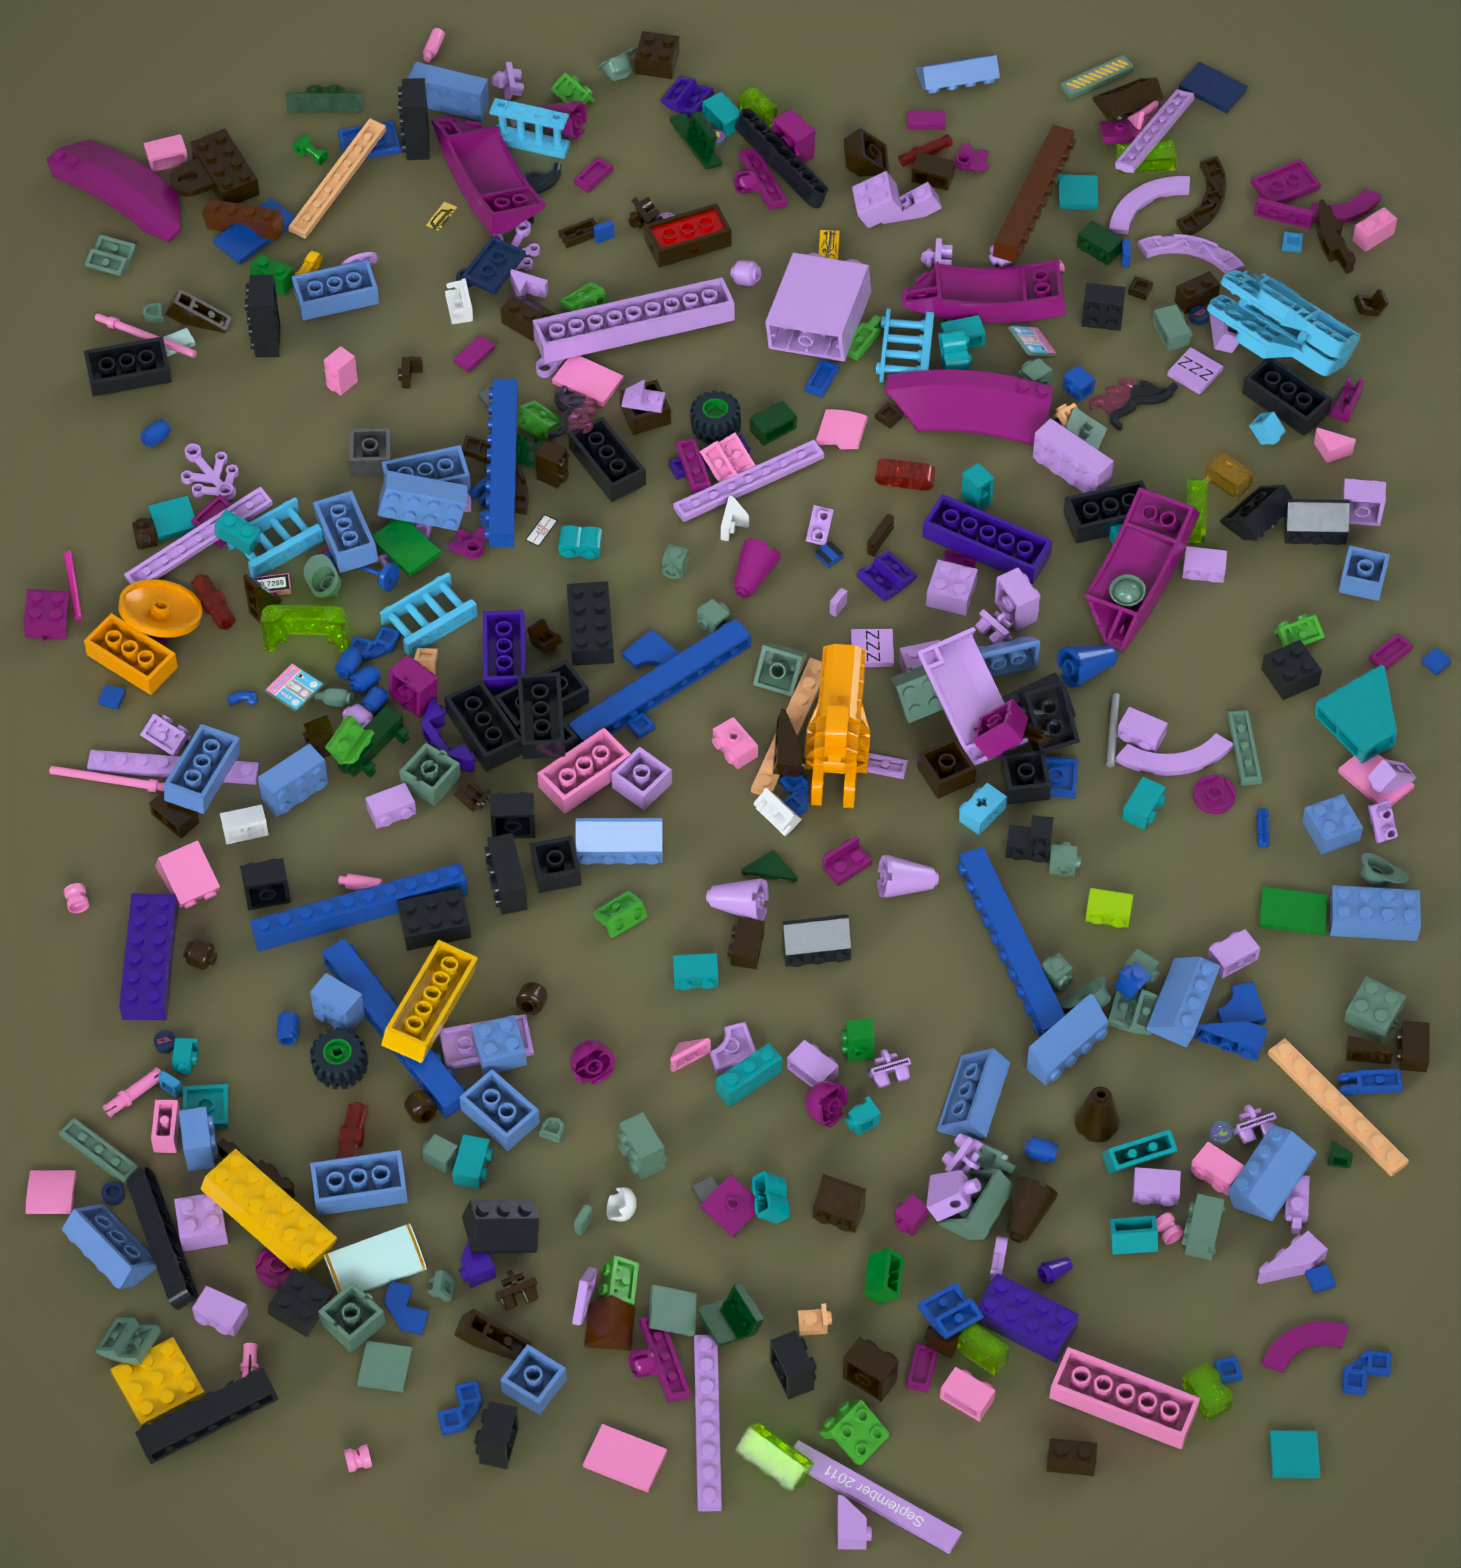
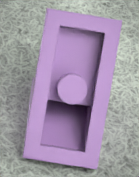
M511 269V286L516 296H526L529 293L536 297L546 298L548 295V280Z
M642 380L625 390L622 407L661 413L665 401V392L646 390L645 380Z

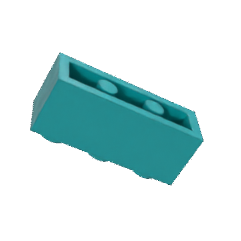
M767 1043L717 1077L716 1093L731 1107L782 1072V1057Z
M1169 1129L1109 1148L1101 1154L1110 1175L1172 1155L1178 1150Z

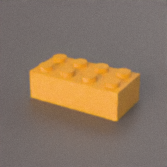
M112 613L84 640L87 656L149 695H152L178 668L176 654L144 633L132 628Z

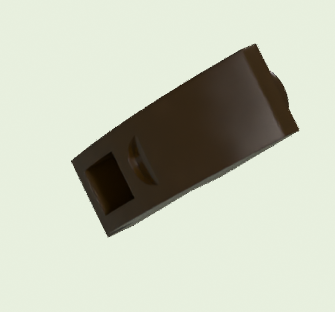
M1321 199L1319 200L1316 219L1321 247L1329 262L1337 259L1345 273H1350L1353 271L1356 262L1355 255L1352 251L1348 250L1344 239L1341 237L1343 230L1341 221L1335 218L1330 205H1327Z
M224 1138L217 1143L219 1155L224 1159L235 1149L240 1152L235 1143H229ZM246 1156L249 1161L290 1197H295L293 1182L286 1176L283 1178L273 1164H267L262 1159L255 1163L250 1156Z

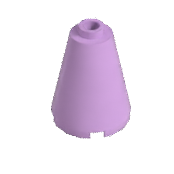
M882 855L879 860L877 872L881 874L880 880H877V888L880 897L889 898L932 890L935 885H938L939 874L932 867L891 855Z
M759 878L713 885L707 891L706 900L713 908L743 918L763 921L767 913V908H764V902L769 900L768 884L766 880Z

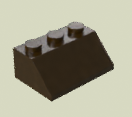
M1157 77L1140 78L1092 97L1106 118H1114V121L1125 118L1126 113H1136L1154 100L1160 101L1164 99Z

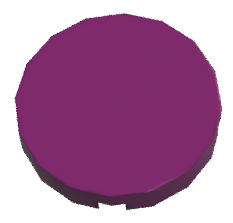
M1209 775L1199 779L1193 792L1194 803L1200 810L1209 814H1222L1230 810L1234 805L1236 797L1234 785L1226 778H1219L1218 775Z
M265 1248L258 1255L255 1263L256 1274L260 1282L274 1289H279L292 1271L268 1248Z

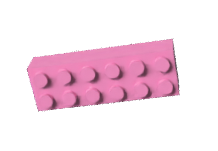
M1070 1347L1067 1348L1053 1380L1049 1397L1052 1400L1181 1450L1197 1413L1200 1401L1199 1397Z

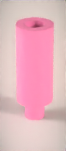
M439 28L432 30L423 50V59L426 62H430L431 59L436 57L445 37L444 31Z
M348 873L347 877L339 876L338 884L345 885L346 889L358 891L383 884V879Z

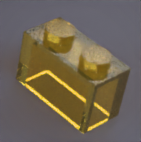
M1221 452L1207 465L1205 479L1237 500L1252 486L1254 473L1248 467L1237 462L1233 457Z

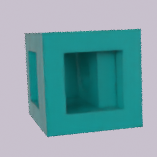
M175 1038L172 1058L174 1072L180 1074L192 1073L193 1064L197 1065L200 1052L198 1039Z
M868 1096L865 1098L864 1104H858L848 1112V1117L844 1121L850 1131L853 1130L859 1136L880 1124L881 1112Z

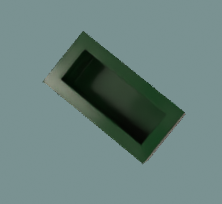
M1092 220L1078 233L1077 247L1098 261L1109 265L1121 253L1123 238Z
M784 401L773 404L766 410L750 417V431L763 446L795 430L797 427V416Z

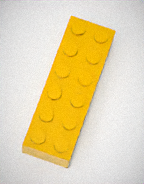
M438 940L388 1023L381 1045L422 1063L472 978L478 957Z
M237 1149L233 1150L204 1178L201 1190L291 1270L296 1268L307 1274L324 1258V1254L332 1251L337 1237Z

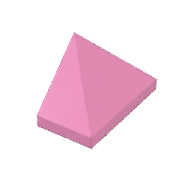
M1154 100L1127 119L1136 129H1143L1155 116L1158 101Z
M704 1038L679 1042L670 1058L671 1071L675 1072L709 1054L711 1051L710 1039Z

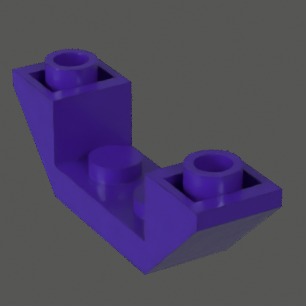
M435 699L430 700L421 724L424 739L432 747L439 751L443 749L450 758L459 762L461 771L474 772L476 757L472 750L468 751L464 744L451 750L448 743H443L441 740V734L438 729L445 726L444 717L446 712L442 705L437 704Z

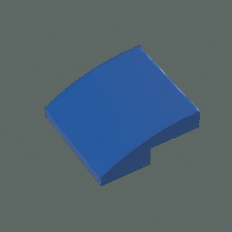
M957 1282L919 1302L917 1305L926 1320L945 1339L984 1318L973 1299H967Z

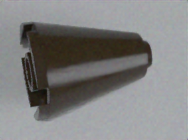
M1095 1087L1076 1112L1075 1127L1077 1132L1081 1133L1091 1142H1104L1111 1139L1119 1129L1120 1119L1111 1091L1106 1087Z
M1018 1176L1013 1185L1006 1232L1010 1235L1009 1238L1018 1243L1027 1241L1058 1196L1057 1191L1052 1187L1046 1185V1188L1039 1185L1040 1181L1029 1177Z

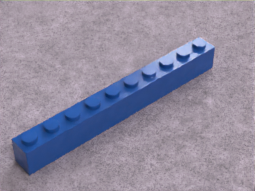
M493 379V387H489V399H493V401L489 402V415H492V418H488V430H492V433H488V445H491V448H487V461L491 460V464H487V476H490V479H486V491L490 492V495H486V507H489V511H485V522L489 523V526H485V539H489V547H514L518 383L517 379Z
M737 619L727 622L717 631L707 634L701 641L691 644L685 651L675 654L666 663L658 665L650 673L640 676L634 683L624 686L618 693L608 696L599 705L589 708L583 715L573 718L568 723V726L578 736V745L602 728H605L612 735L625 727L626 721L642 711L647 713L751 647V634Z
M984 847L959 854V863L956 865L957 871L965 879V887L967 892L973 896L975 909L977 911L980 910L982 914L983 926L985 928L988 927L990 931V940L999 950L998 956L1001 963L1005 962L1008 978L1010 981L1013 980L1016 985L1015 992L1019 999L1022 998L1024 1002V1011L1033 1021L1032 1027L1035 1034H1039L1041 1037L1062 1019L1065 1014Z
M461 862L250 920L252 934L258 952L396 914L398 913V900L459 888L462 889L463 895L468 894L467 879Z
M342 939L322 951L323 962L337 980L362 994L365 1017L383 1038L385 1029L399 1006L394 1003V998L390 991L383 989L379 977L376 974L372 975L367 962L358 957L356 948L352 944L349 945L345 939ZM430 1048L425 1059L420 1063L393 1051L422 1090L427 1091L437 1104V1109L445 1119L461 1109L459 1097L467 1090L463 1084L459 1085L453 1071L450 1068L446 1069L441 1056L437 1052L434 1053Z

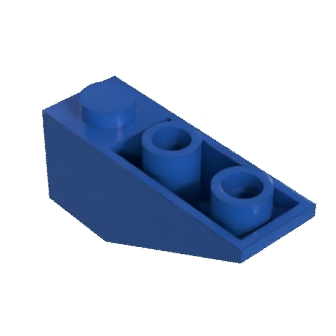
M1248 1021L1198 1024L1195 1039L1204 1044L1220 1047L1226 1052L1231 1051L1239 1054L1245 1059L1258 1061L1266 1042L1268 1028Z

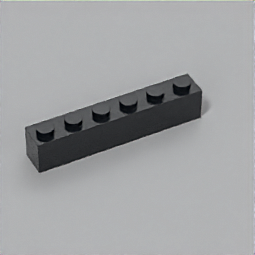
M264 1368L250 1371L247 1376L239 1380L230 1381L225 1387L217 1391L207 1393L204 1398L196 1402H189L182 1409L174 1413H167L162 1419L154 1423L145 1424L135 1433L147 1459L153 1464L279 1400Z

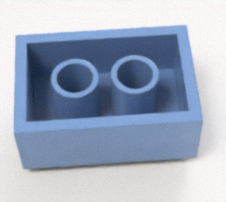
M310 743L257 777L261 801L276 818L281 814L287 813L299 802H304L310 795L322 790L328 784L325 759Z
M493 1069L459 1097L461 1111L506 1151H509L540 1124L539 1110Z

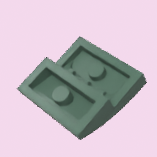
M100 235L95 248H91L84 266L121 277L131 263L137 246L133 243Z
M1115 988L1107 1016L1108 1025L1136 1034L1151 1035L1152 1033L1147 1031L1146 1027L1159 996L1141 989L1129 1001Z
M116 1318L95 1351L97 1354L111 1360L141 1365L160 1335L161 1330L158 1325H139L136 1318Z

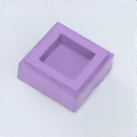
M839 589L830 600L829 612L834 617L847 604V590Z

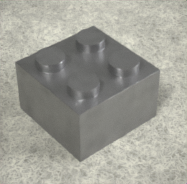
M390 428L350 429L349 464L351 476L383 475L381 462L392 460Z

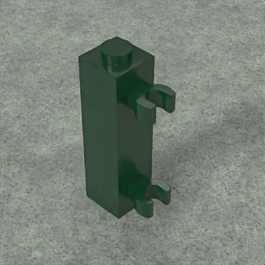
M387 705L363 728L364 730H373L374 735L369 745L360 753L359 759L353 764L338 763V768L343 773H348L355 777L362 770L367 776L372 777L376 773V770L373 769L376 764L371 760L394 737L402 744H405L410 739L407 736L409 731L404 728L403 716Z

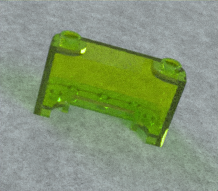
M268 605L262 610L261 627L265 651H276V645L281 641L287 643L288 634L328 635V644L335 643L338 652H343L349 647L350 619L344 609L339 606Z

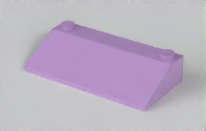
M972 627L918 651L917 655L960 745L974 766L1000 757L994 756L988 760L973 742L975 735L973 728L977 727L979 717L1003 705L1004 701L974 641L973 633L976 630ZM1024 738L1018 746L1008 748L1002 755L1023 747L1028 742V739Z

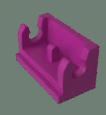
M1351 377L1346 379L1345 386L1342 387L1329 417L1346 423L1349 422L1362 395L1364 380L1359 379L1356 385H1352L1350 383Z

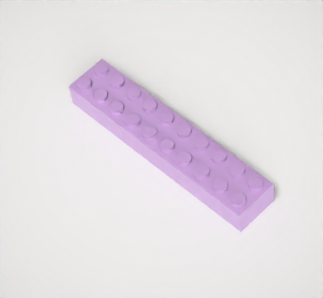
M722 277L533 320V332L544 363H549L734 321L735 308L732 296Z

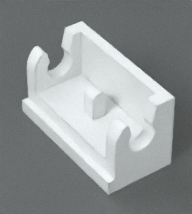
M466 279L448 283L446 285L447 288L455 287L453 290L445 291L451 323L457 324L473 321L472 305Z
M765 788L764 792L754 802V805L786 837L802 819L774 792Z
M262 804L220 813L226 845L269 836Z

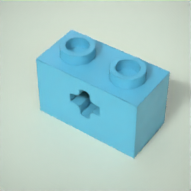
M986 783L982 788L976 789L968 802L962 803L959 808V822L980 835L1006 809L1007 796L989 783Z

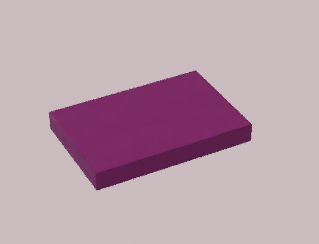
M1301 159L1251 179V185L1262 199L1283 204L1319 190L1321 187L1319 181Z

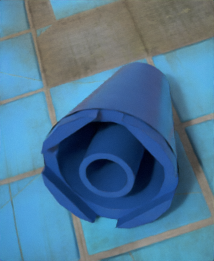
M1109 645L1066 646L1058 652L1057 665L1058 668H1062V680L1067 686L1074 688L1079 687L1114 666L1118 655L1116 650Z

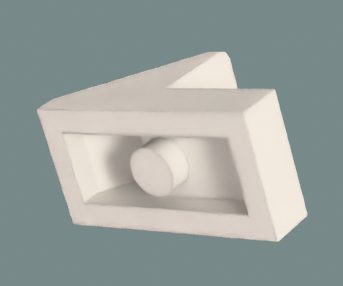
M733 496L728 497L721 524V540L729 541L730 534H734L736 526L749 527V515Z

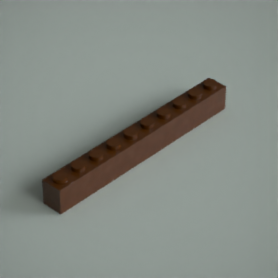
M1052 125L994 241L993 257L1015 263L1018 255L1022 256L1024 243L1028 244L1030 231H1034L1036 220L1040 219L1042 208L1046 207L1047 196L1052 195L1053 187L1059 179V173L1063 172L1065 161L1068 162L1070 150H1074L1076 139H1074L1075 130Z

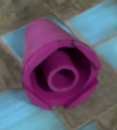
M581 101L537 106L569 114L565 127L561 130V135L578 140L584 134L585 129H582L583 123H587V110L585 104H582ZM543 126V128L553 131V128Z
M748 538L747 541H743L733 589L738 596L746 598L754 594L779 563L781 554L777 549L773 548V550L767 548L768 544L758 539Z

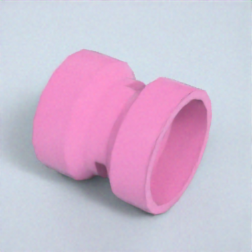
M73 883L64 888L69 912L81 913L89 908L83 884Z
M1170 1212L1156 1219L1157 1230L1162 1234L1161 1238L1166 1245L1176 1242L1184 1234V1230L1180 1225H1176V1219Z
M367 1444L361 1445L355 1450L351 1448L344 1450L349 1473L357 1471L360 1467L365 1469L372 1467Z

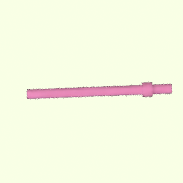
M99 313L95 316L96 321L106 324L108 328L114 330L119 329L142 339L159 337L120 322L118 318L113 316L107 317ZM163 338L166 348L192 358L196 356V350Z
M58 766L50 767V774L144 788L148 789L149 792L157 793L158 791H164V783L155 779H149L148 781Z

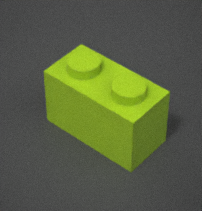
M1090 888L1085 921L1093 924L1112 925L1117 928H1128L1133 894Z

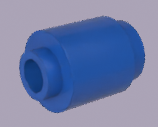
M163 419L154 421L141 431L140 439L142 443L147 447L154 448L169 436L171 432L170 426Z
M348 647L347 650H344L335 666L337 674L344 679L350 678V676L355 674L362 662V653L354 647Z
M374 665L365 666L350 676L349 685L355 693L363 694L378 684L381 674Z
M372 687L360 704L371 712L374 717L388 702V693L382 687Z
M284 1011L277 1017L276 1036L280 1044L293 1045L299 1038L300 1017L293 1011Z
M1032 1136V1140H1027L1024 1153L1028 1154L1027 1158L1045 1163H1049V1161L1055 1162L1059 1145L1053 1144L1054 1141Z

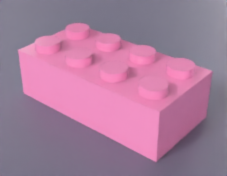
M602 728L567 752L565 757L558 758L537 773L538 787L566 814L612 782L611 773L631 754L605 728Z

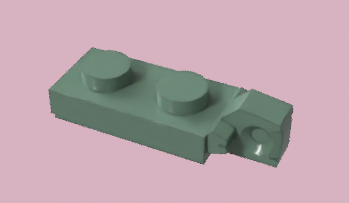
M983 1143L978 1151L980 1157L976 1161L981 1168L1000 1169L1001 1172L1004 1170L1010 1174H1015L1018 1165L1007 1160L1009 1155ZM958 1146L956 1147V1150L954 1152L955 1154L960 1149Z

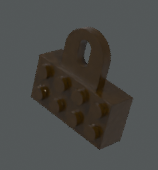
M226 129L191 141L193 160L176 166L171 171L169 177L172 190L176 194L185 197L196 196L213 189L219 201L240 203L260 195L258 179ZM189 177H197L195 180L187 183H180V181Z

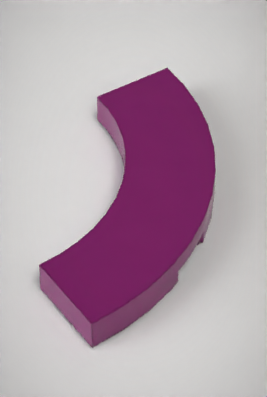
M1363 188L1362 192L1354 199L1342 204L1330 205L1335 218L1342 221V223L1356 220L1365 213L1368 214L1379 203L1382 195ZM1313 202L1309 209L1314 211L1312 222H1317L1319 203Z
M1322 1321L1297 1326L1281 1335L1271 1345L1265 1354L1261 1366L1284 1373L1290 1361L1306 1348L1331 1346L1342 1349L1349 1325Z

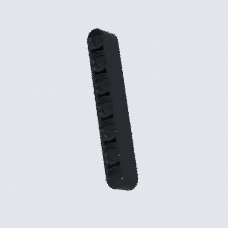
M747 108L741 109L735 123L736 131L809 206L813 208L822 207L828 187L754 111Z
M145 1166L127 1178L126 1183L169 1303L176 1310H180L198 1297V1291L154 1172Z

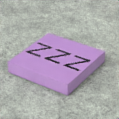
M1190 347L1171 367L1167 376L1201 395L1223 371V366Z
M851 629V645H856L866 650L865 667H894L893 629Z

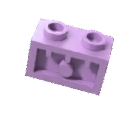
M153 714L140 734L172 756H177L186 740L191 741L193 738L188 735V729L180 724L175 727L172 725L173 720L164 714L161 717Z

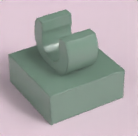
M444 1270L435 1271V1277L429 1279L433 1288L432 1290H427V1293L434 1298L439 1297L444 1302L452 1301L456 1280Z

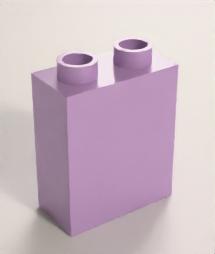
M793 253L765 322L769 349L845 362L853 336L859 326L872 292L869 265L862 264L854 259L845 261L829 259L817 253H809L808 255Z

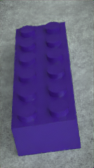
M941 494L923 522V538L1005 573L1019 568L1023 574L1027 575L1031 584H1034L1051 556L1053 540L944 494Z
M132 893L119 1004L122 1020H167L178 914L175 894Z

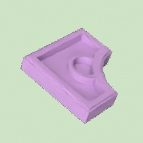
M746 1022L724 1027L725 1037L718 1048L710 1051V1057L716 1074L728 1071L756 1052Z
M589 1267L579 1281L572 1324L580 1326L586 1318L589 1302L595 1288L597 1268Z

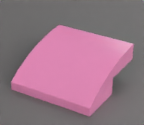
M826 410L816 441L818 445L837 444L840 450L858 449L868 418L866 415L852 411Z
M736 433L731 434L720 442L716 441L700 451L718 482H722L756 466Z
M30 1170L26 1196V1214H71L74 1204L76 1170Z

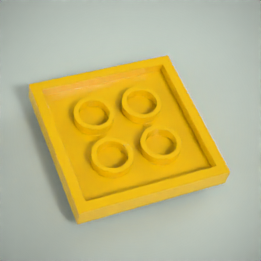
M173 1337L152 1347L141 1365L121 1363L110 1369L141 1427L148 1423H154L165 1414L175 1412L185 1404L205 1396L202 1386Z

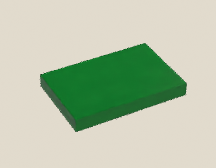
M395 519L372 535L376 547L409 577L442 555L439 548L407 521Z
M1263 887L1259 927L1324 935L1328 895Z

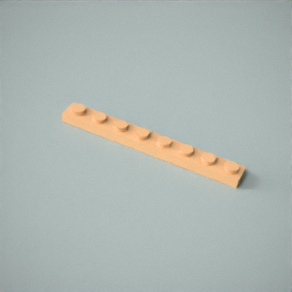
M369 118L289 225V232L304 239L308 237L386 132L385 125Z
M809 658L786 709L798 737L820 688L822 661ZM776 734L751 787V793L761 795L765 788L774 792L781 778V775L772 774Z
M1284 1038L1269 1049L1268 1055L1391 1177L1408 1165L1409 1160L1287 1039Z

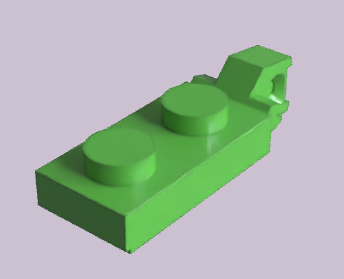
M874 315L869 323H861L853 336L851 347L848 349L847 357L856 361L862 357L881 332V317Z

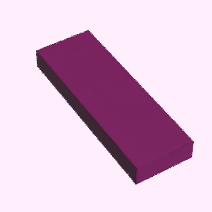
M1257 197L1254 215L1311 229L1314 211Z
M695 438L675 442V447L691 492L694 493L711 487V482Z

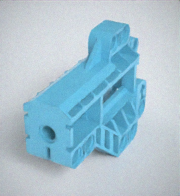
M1232 270L1224 274L1220 283L1229 289L1231 294H1236L1241 298L1237 303L1225 295H1219L1211 299L1207 311L1238 331L1235 336V340L1262 358L1293 357L1323 376H1329L1340 370V368L1342 369L1348 362L1360 340V333L1358 334L1347 327L1346 324L1333 318L1332 315L1325 313L1314 306L1313 303L1300 297L1295 290L1279 280L1267 276L1265 273L1260 277L1256 274L1253 277L1248 275L1250 271L1242 273L1238 270Z

